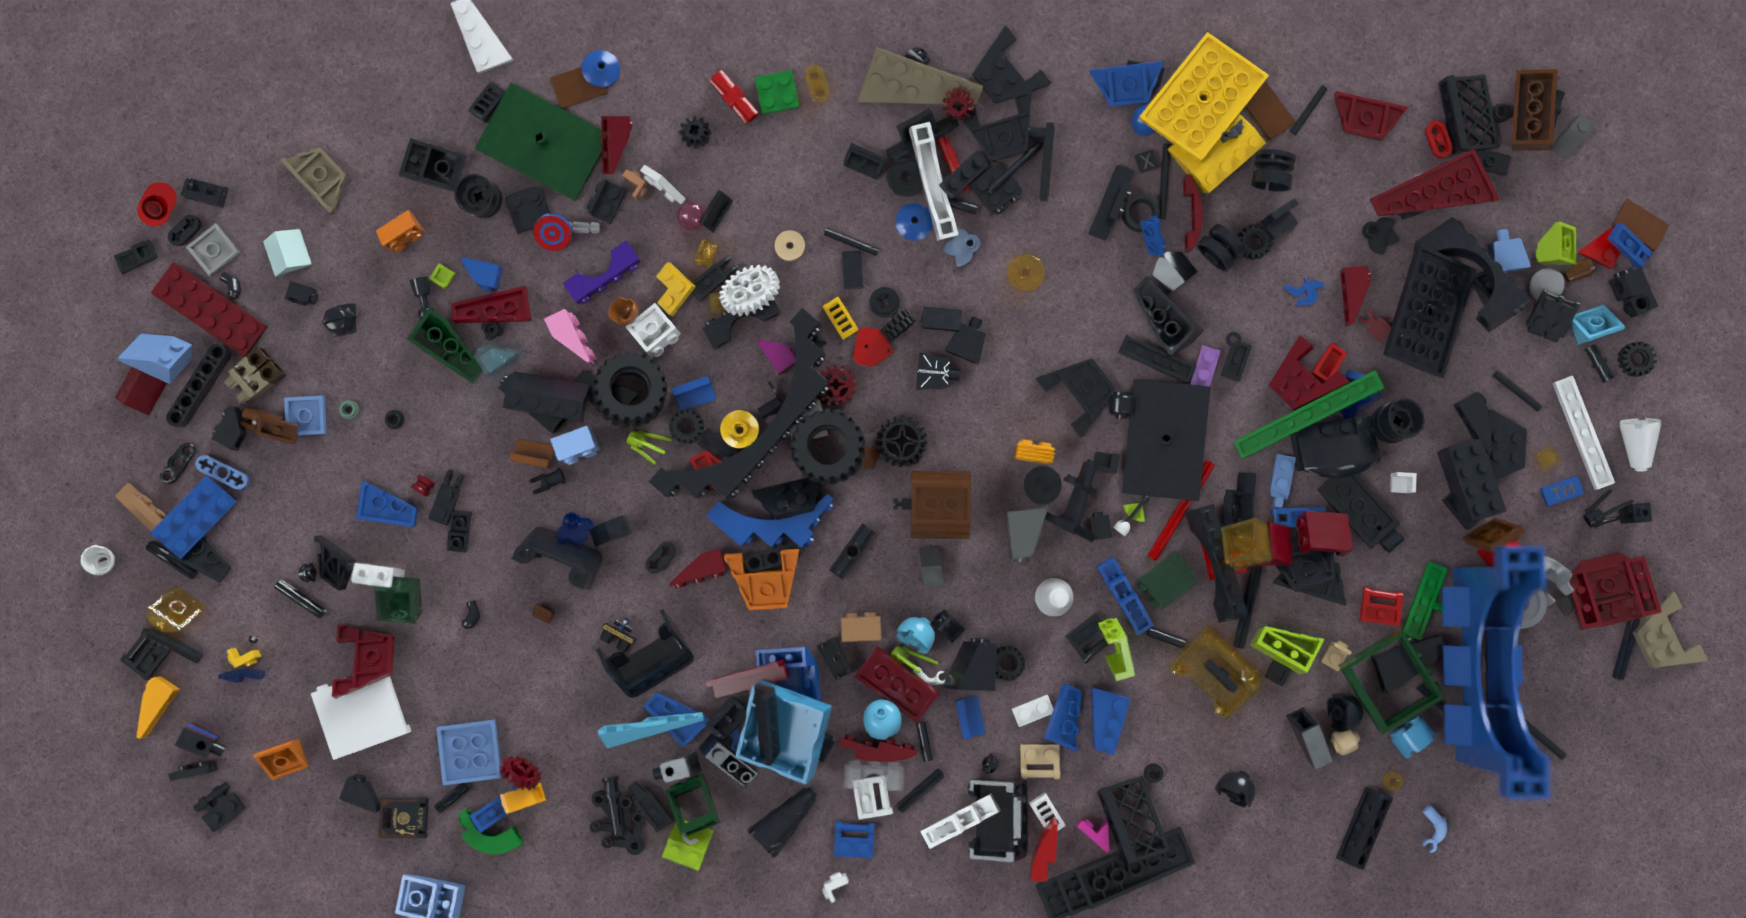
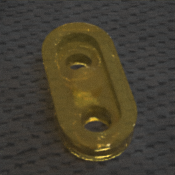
M818 65L809 66L805 71V79L811 97L816 103H824L829 99L830 91L823 69ZM813 73L818 74V78L813 79L811 78V75ZM823 91L824 95L822 97L817 96V92Z

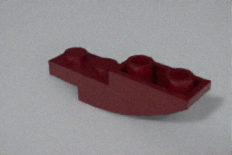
M845 734L844 737L840 736L838 746L855 750V759L864 761L893 762L917 755L914 745L908 743L898 745L895 744L896 740L890 738L879 740L877 747L874 746L875 742L863 740L862 743L855 741L856 737Z

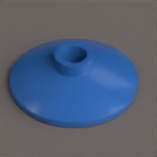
M597 50L585 57L582 63V73L586 81L591 85L608 87L618 79L620 65L616 57L611 53ZM603 64L605 68L600 69L598 65Z
M910 203L903 206L897 213L896 228L904 238L914 241L921 240L931 232L933 227L931 214L924 205ZM914 217L918 219L916 224L911 222V219Z

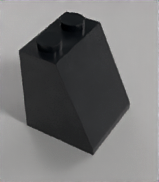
M970 638V641H963L945 679L944 687L965 691H995L997 644L990 643V639Z

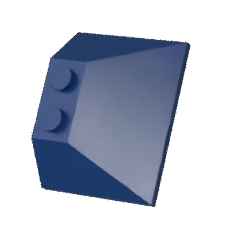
M807 647L755 650L756 667L784 659L789 678L772 684L821 702L818 664Z

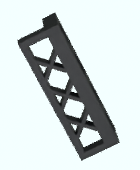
M756 684L754 687L759 752L765 755L766 765L771 766L781 753L775 687Z
M1368 787L1364 788L1336 859L1364 870L1393 798Z

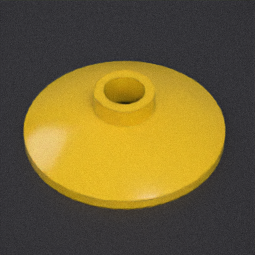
M737 410L725 416L721 423L720 431L723 440L729 446L746 448L757 439L759 426L752 414L743 410ZM738 427L743 428V432L741 434H738L736 432V429Z

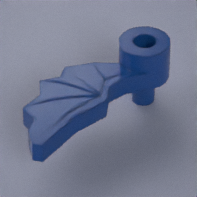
M738 728L730 734V737L733 739L731 749L734 752H737V743L740 740V729Z

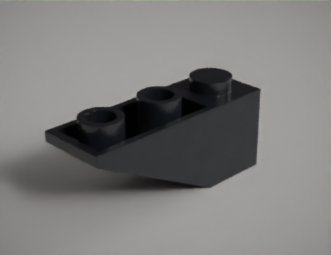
M713 733L699 747L709 761L744 788L758 775L745 761L735 758L736 753Z

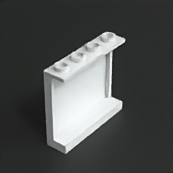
M390 676L337 699L332 697V686L328 687V684L316 687L317 691L311 693L333 760L412 732L410 725H406Z

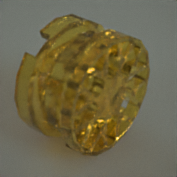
M703 238L696 254L695 264H704L705 267L710 268L714 262L719 244L716 242L711 243L708 239Z

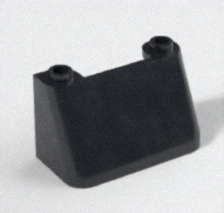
M543 527L534 528L518 545L511 558L516 562L526 564L531 562L533 558H542L543 555L571 567L568 576L570 583L582 590L591 589L603 560L599 551Z
M1024 779L970 780L968 793L971 794L972 798L977 801L992 793L1001 810L976 824V837L968 844L970 859L1016 862L1025 858L1028 852L1027 781Z

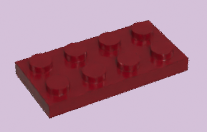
M878 646L854 676L882 698L893 702L901 712L916 723L940 693Z

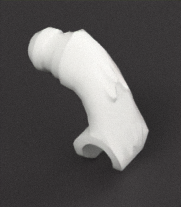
M918 667L921 670L920 673L913 670V673L929 685H941L945 682V680L941 681L938 678L944 671H939L935 677L929 678L922 672L920 667Z

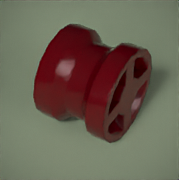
M418 474L417 481L412 484L411 488L428 497L430 488L434 487L436 483Z

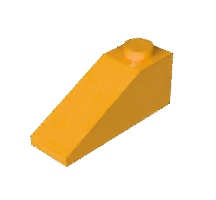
M162 676L151 678L145 686L146 690L142 696L136 736L138 739L148 737L180 690Z

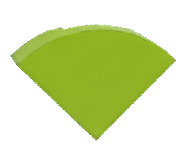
M1139 503L1123 505V509L1128 517ZM1143 506L1132 520L1145 522Z

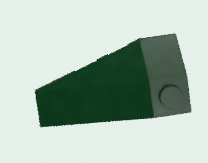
M430 308L416 323L406 340L471 383L474 382L483 369L482 365L448 321Z

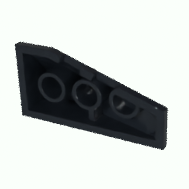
M1147 276L1133 289L1142 310H1144L1149 320L1150 326L1153 328L1158 343L1171 356L1191 345L1204 332V329Z

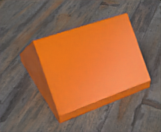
M300 739L254 754V759L271 780L309 767Z

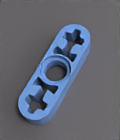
M202 455L196 460L195 465L200 472L234 489L243 490L250 483L247 474L211 456ZM208 459L207 463L215 467L213 469L209 467L203 469L202 461H207ZM225 467L228 471L227 476L221 478L218 474L219 469ZM232 476L241 478L242 476L244 483L237 486L238 482L230 478Z

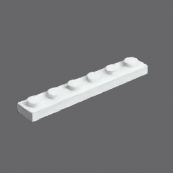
M1569 376L1553 382L1555 392L1594 490L1614 484V478L1574 377Z

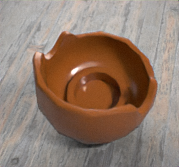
M618 297L610 305L608 316L616 324L627 326L632 324L637 318L639 307L631 298Z

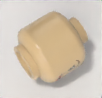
M1352 730L1347 732L1335 731L1331 734L1329 742L1333 751L1343 756L1358 749L1360 737L1356 731Z

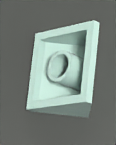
M300 229L275 231L263 241L275 277L312 265Z

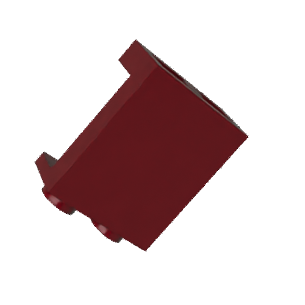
M1305 511L1297 517L1296 527L1299 532V546L1301 547L1302 554H1306L1309 551L1336 552V556L1343 557L1353 551L1348 514Z

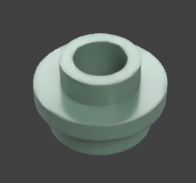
M346 400L341 403L339 413L345 419H353L358 415L359 407L356 402ZM349 406L352 407L351 413H347L346 411L347 407Z

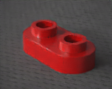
M1432 121L1426 126L1425 135L1432 154L1436 158L1443 159L1451 154L1453 146L1445 125L1441 121ZM1432 129L1437 130L1436 135L1432 133ZM1442 146L1444 148V152H1440L1438 150V147Z

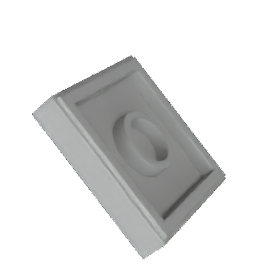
M216 223L186 246L187 250L210 277L240 254L239 250Z

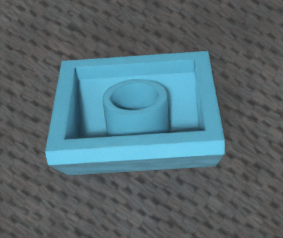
M1605 305L1577 313L1571 322L1578 344L1625 329L1624 324Z

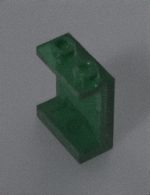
M1176 551L1169 553L1161 562L1137 578L1139 589L1143 593L1147 592L1151 597L1149 601L1155 609L1159 607L1161 610L1165 609L1200 582Z

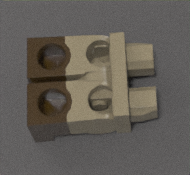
M256 346L234 369L232 368L228 372L230 376L224 383L231 390L236 389L240 385L243 390L236 396L240 402L247 403L252 399H258L271 386L287 375L276 362H273L274 359L263 347Z

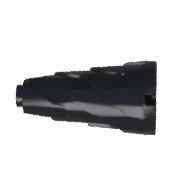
M805 787L802 788L794 796H791L779 807L768 813L763 819L750 826L747 831L750 834L755 831L752 836L769 854L774 850L771 856L776 858L786 842L794 834L798 825L809 813L810 808L817 801L815 798L817 794L810 787L807 789Z

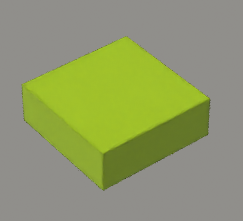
M439 263L429 279L442 288L447 289L456 273Z

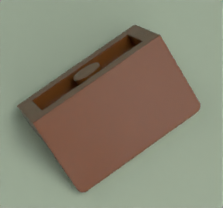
M517 439L514 453L510 454L509 460L550 469L554 448L551 445Z

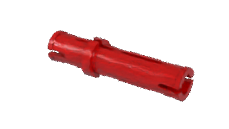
M944 136V138L938 139L937 143L943 154L942 159L946 161L949 171L952 173L960 165L956 158L957 153L953 151L948 136ZM967 185L959 193L968 190L969 186Z

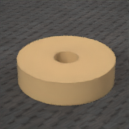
M784 231L775 240V251L781 259L795 261L805 251L804 239L796 231ZM792 243L794 246L792 249H788L786 245Z

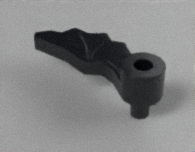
M1242 119L1230 129L1229 133H1222L1220 138L1222 143L1228 142L1229 138H1237L1238 135L1242 134L1244 128Z

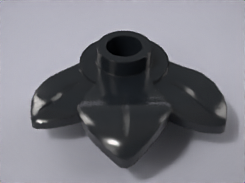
M1381 217L1376 222L1369 221L1363 226V236L1368 239L1369 247L1373 252L1383 255L1385 246L1393 245L1399 241L1396 234L1391 230L1395 220ZM1369 228H1373L1375 233L1370 234Z

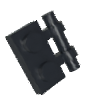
M227 782L220 786L217 785L212 789L213 792L200 798L198 803L193 806L197 812L203 808L207 811L201 818L212 832L218 830L246 808L235 792L229 796L226 795L225 791L230 788ZM218 797L221 802L213 807L211 802Z

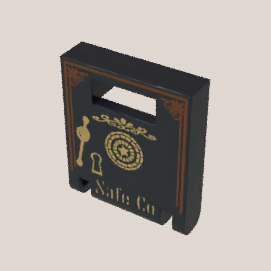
M381 797L378 838H427V833H419V830H428L429 806H420V803H428L429 798ZM385 808H391V826L384 827Z

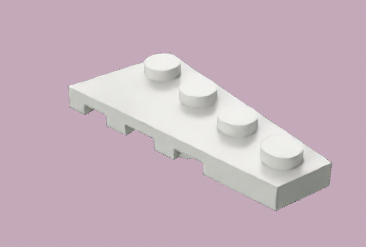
M458 0L451 3L478 74L514 61L471 0Z

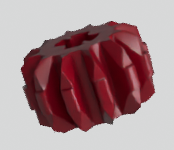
M953 88V94L948 91L946 93L948 98H943L942 101L946 104L942 109L949 110L946 116L949 117L953 114L952 120L954 121L957 116H959L961 121L964 120V115L970 116L968 110H974V106L970 105L974 103V98L968 99L971 93L967 92L964 95V88H961L960 93L957 92L956 88ZM956 100H958L959 103H963L961 105V108H958V106L955 105Z

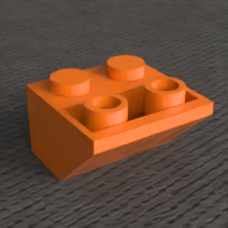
M409 210L376 230L381 244L391 252L402 251L406 248L405 244L410 241L415 242L422 237L421 234L425 232Z

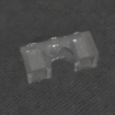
M849 760V764H845L844 788L864 789L865 778L870 774H878L883 780V790L903 791L904 767H900V763L888 762V766H880V762L869 761L868 765H861V761Z

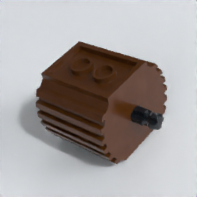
M911 471V498H902L901 502H898V498L893 499L894 510H897L898 506H901L902 510H910V538L969 539L971 525L970 471Z

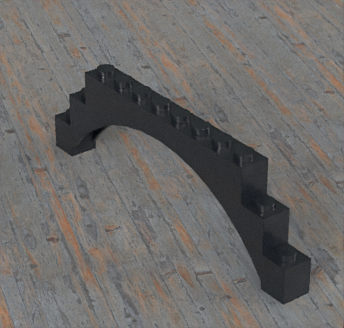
M801 308L790 321L794 327L796 341L794 373L785 401L768 428L741 452L714 465L685 471H667L661 467L649 481L661 494L667 498L674 497L680 491L679 487L682 485L695 498L699 499L700 497L704 498L710 491L709 487L712 486L725 499L735 498L740 492L739 487L743 483L747 484L752 479L754 470L756 468L759 470L766 462L764 459L778 449L779 446L777 444L789 437L791 428L803 421L805 412L807 410L810 412L817 404L815 401L820 396L826 395L830 389L828 387L830 383L814 370L815 367L822 365L826 354L810 340L811 337L815 338L819 334L822 325L805 309Z

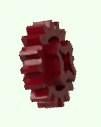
M834 364L833 369L827 366V372L821 370L820 373L824 378L832 374V378L828 381L830 383L828 387L833 393V397L826 394L821 400L825 401L827 399L828 405L835 402V405L838 406L840 401L845 405L846 398L852 400L850 393H856L852 389V387L857 386V383L852 382L855 376H849L851 370L848 369L845 372L843 365L840 369H837L836 364ZM839 373L844 375L848 381H843L839 377ZM834 381L842 384L838 387V390H834V387H831ZM843 389H848L847 393L844 396L840 397V393L843 391Z
M511 755L509 758L505 757L499 766V773L503 774L502 778L506 779L508 784L513 783L515 788H521V790H524V788L527 790L535 789L541 780V773L537 772L538 768L534 767L532 762H526L525 758L523 759L519 756L514 758Z

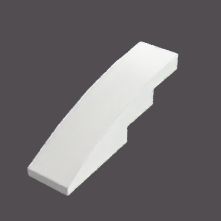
M992 793L920 832L929 849L1001 810Z

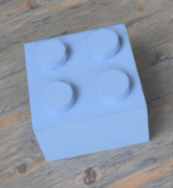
M584 426L550 439L558 461L565 464L568 463V465L579 462L578 458L593 457L597 455L596 451L601 450L594 430L589 426Z

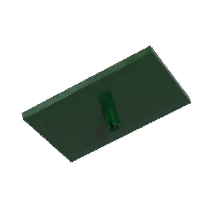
M510 82L475 149L576 201L602 154V135L600 128Z

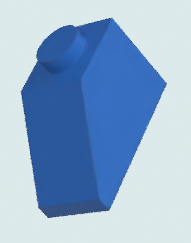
M462 257L463 265L475 284L481 287L480 290L492 292V289L498 290L503 270L500 265Z

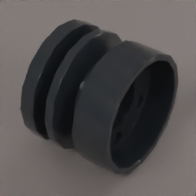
M1276 149L1257 151L1255 156L1257 160L1254 166L1259 169L1253 171L1251 185L1257 189L1265 190L1266 182H1269L1268 191L1285 192L1291 190L1293 175L1288 172L1294 171L1296 156L1290 152Z
M474 173L464 176L456 184L454 191L455 201L459 208L477 218H490L497 214L502 206L503 197L500 188L483 175ZM479 195H480V196H483L484 199H483V200H479V199H478Z
M1400 398L1382 405L1375 410L1372 416L1375 435L1381 441L1388 444L1398 443L1418 435L1423 429L1425 422L1421 407L1409 398Z

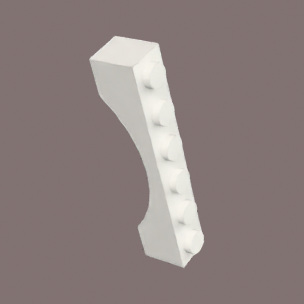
M930 122L911 126L909 132L937 241L957 236L958 231L947 195L939 186L943 180Z

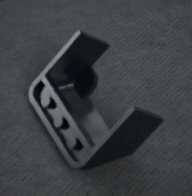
M664 609L660 610L665 621L658 628L660 638L631 656L627 657L625 653L617 652L607 657L600 648L596 649L605 672L630 698L641 695L687 667L694 660L692 651Z

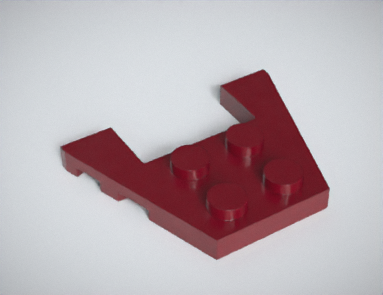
M1301 335L1297 338L1269 384L1272 390L1294 411L1350 383L1338 370L1323 384L1319 382L1299 362L1314 349Z
M342 624L337 625L336 641L338 643L355 642L353 677L333 679L332 697L334 699L393 675L395 638L393 636L373 631H364L355 627H346Z

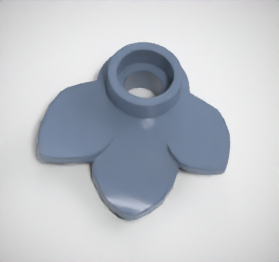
M957 229L958 235L952 237L953 239L946 243L943 251L948 255L956 256V266L961 267L972 260L973 253L979 250L981 242L976 235H969L965 230ZM973 241V245L969 247L968 242Z

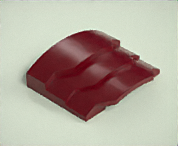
M1619 552L1582 560L1577 565L1575 571L1571 572L1572 576L1569 583L1574 588V592L1570 594L1576 610L1575 614L1580 631L1662 613L1645 556L1631 559Z

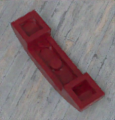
M1189 174L1183 178V197H1191L1192 231H1187L1185 234V253H1190L1194 248L1202 226L1201 198L1198 188Z

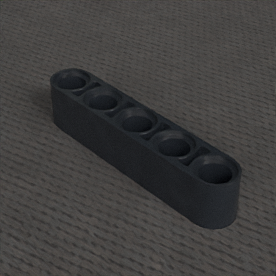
M213 344L209 347L168 411L166 420L169 425L185 427L189 424L230 360L231 350L221 344ZM220 349H222L223 354L220 358H218L217 353ZM212 365L213 370L208 374L207 368ZM201 381L202 387L200 390H197V384ZM188 398H191V405L187 407L186 401ZM180 414L181 420L177 423L176 416Z

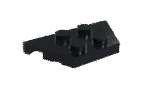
M1489 409L1492 451L1487 453L1497 480L1525 468L1527 430L1498 412Z
M807 477L753 490L752 494L754 499H757L775 520L813 512L816 507V500L821 493L820 488L822 484L814 482Z
M321 535L314 536V542H318L321 553L317 554L321 578L338 591L346 590L356 559Z
M1334 562V582L1298 592L1346 606L1347 602L1340 575V564ZM1281 573L1273 580L1272 584L1293 590Z

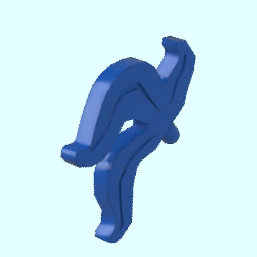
M1304 278L1305 284L1300 288L1286 285L1283 287V290H1288L1293 296L1297 297L1307 290V296L1298 299L1296 306L1312 305L1318 298L1315 288L1321 287L1324 289L1323 283L1321 281L1309 282L1307 278Z

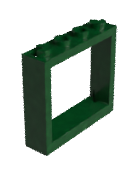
M1399 629L1338 665L1375 727L1383 735L1444 699L1441 694L1440 684L1437 681L1434 682L1431 677L1433 675L1431 669L1427 665L1424 666L1420 660L1423 658L1417 648L1414 649L1412 647L1411 637H1409L1407 632ZM1398 640L1430 693L1388 719L1383 720L1353 672L1352 667Z

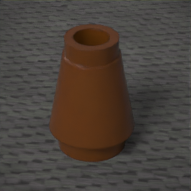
M1582 259L1565 272L1564 276L1567 277L1568 283L1592 276L1596 269L1590 259Z

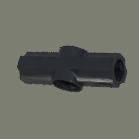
M862 523L829 571L843 580L876 532ZM850 546H855L858 549V554L855 557H850L847 554V549Z

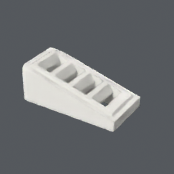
M1045 792L1029 802L1044 828L1050 822V820L1045 822L1044 819L1052 814L1055 815L1052 819H1056L1059 822L1058 830L1066 826ZM1045 801L1047 802L1045 806L1037 810L1036 807ZM1050 807L1051 811L1041 816L1040 813Z

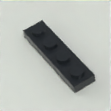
M1125 335L1118 351L1123 356L1187 384L1196 368L1194 364L1176 356H1171L1167 352L1128 335Z

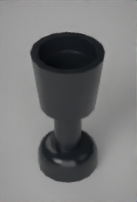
M418 277L411 279L409 282L414 296L420 300L422 309L418 311V317L421 318L429 308L435 311L434 308L429 307L427 296L430 295L429 278Z

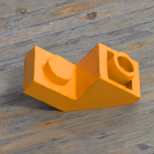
M541 782L538 783L535 789L527 790L524 788V790H521L520 788L500 795L506 814L546 801Z

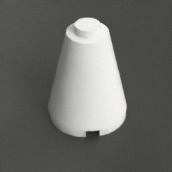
M1639 418L1621 420L1620 429L1630 466L1635 468V471H1647V468L1652 467L1661 429V420L1645 418V420H1638Z
M1050 578L1038 586L1035 592V601L1038 608L1044 614L1060 616L1071 608L1073 591L1064 580Z

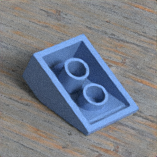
M140 334L118 357V361L171 384L191 362L192 344L174 336Z

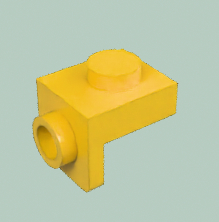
M236 648L227 650L228 661L235 668L244 665L246 667L252 666L257 663L256 659L262 657L259 650H252L242 656L239 655Z

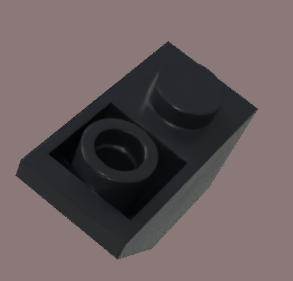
M230 405L229 408L224 410L222 420L214 428L211 438L215 442L234 451H238L247 435L245 427L241 426L243 419L240 408Z

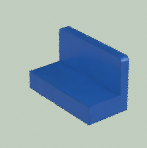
M708 376L671 388L680 410L690 409L716 400V395Z
M978 696L955 700L963 740L970 739L971 736L985 734Z

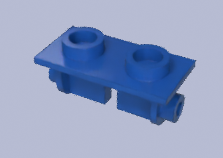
M1155 215L1149 217V221H1140L1149 255L1164 256L1166 244L1164 243L1162 233H1159L1161 231L1160 220Z

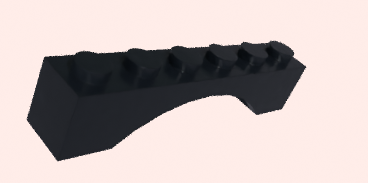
M1214 504L1185 512L1190 531L1204 546L1213 567L1216 586L1213 606L1218 622L1233 621L1247 616L1248 613Z

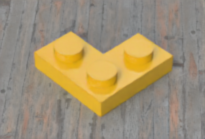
M667 262L656 276L668 288L657 304L670 316H674L696 286L672 263Z

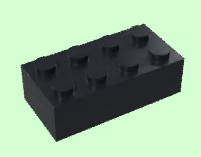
M1482 438L1453 445L1437 452L1461 525L1507 512Z

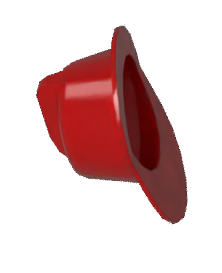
M155 182L149 185L137 207L140 220L149 226L164 224L168 220L177 201L174 188L164 182Z

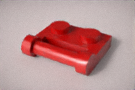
M1364 586L1362 589L1359 621L1400 626L1403 592L1396 591L1394 593L1372 590L1370 587ZM1370 597L1394 600V606L1370 603Z

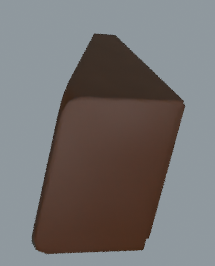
M865 447V457H863L861 466L874 469L880 451Z
M537 603L534 605L532 615L549 624L555 611Z

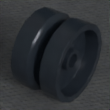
M1216 223L1208 231L1209 236H1204L1196 245L1200 253L1217 269L1227 272L1235 264L1234 259L1239 260L1246 253V247L1232 231Z

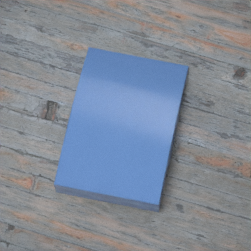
M403 874L395 914L410 918H459L466 885Z

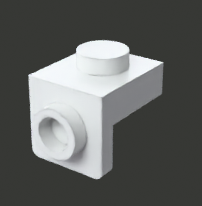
M837 872L830 876V880L824 882L825 888L822 891L826 900L830 898L831 903L835 902L836 898L832 890L848 883L849 880L846 873L841 874Z

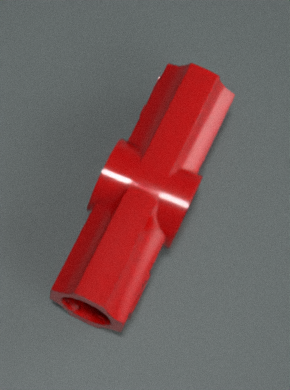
M722 70L712 76L709 80L710 83L721 94L723 101L729 104L730 109L734 110L745 124L750 123L759 115L746 99L747 97L737 85H734Z

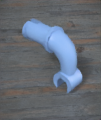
M1429 804L1422 812L1433 823L1436 831L1432 838L1423 840L1422 846L1431 843L1432 847L1428 852L1432 853L1437 850V844L1446 837L1448 829L1446 817H1442Z

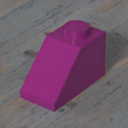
M761 339L757 341L778 375L795 365L796 351L793 347L789 349L784 344Z

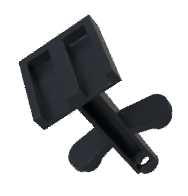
M1087 459L1086 462H1083L1078 478L1067 474L1066 477L1064 476L1063 481L1074 486L1065 512L1060 516L1047 512L1045 520L1093 543L1096 535L1080 527L1088 496L1097 498V490L1092 488L1091 485L1098 463Z

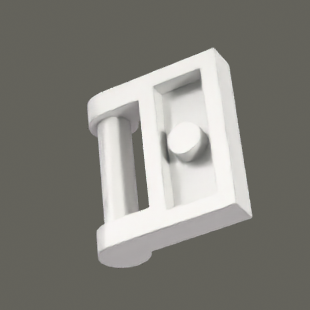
M887 774L853 780L858 819L893 814L886 781H888ZM873 783H879L882 809H877Z

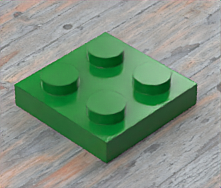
M792 70L755 77L762 115L799 108Z

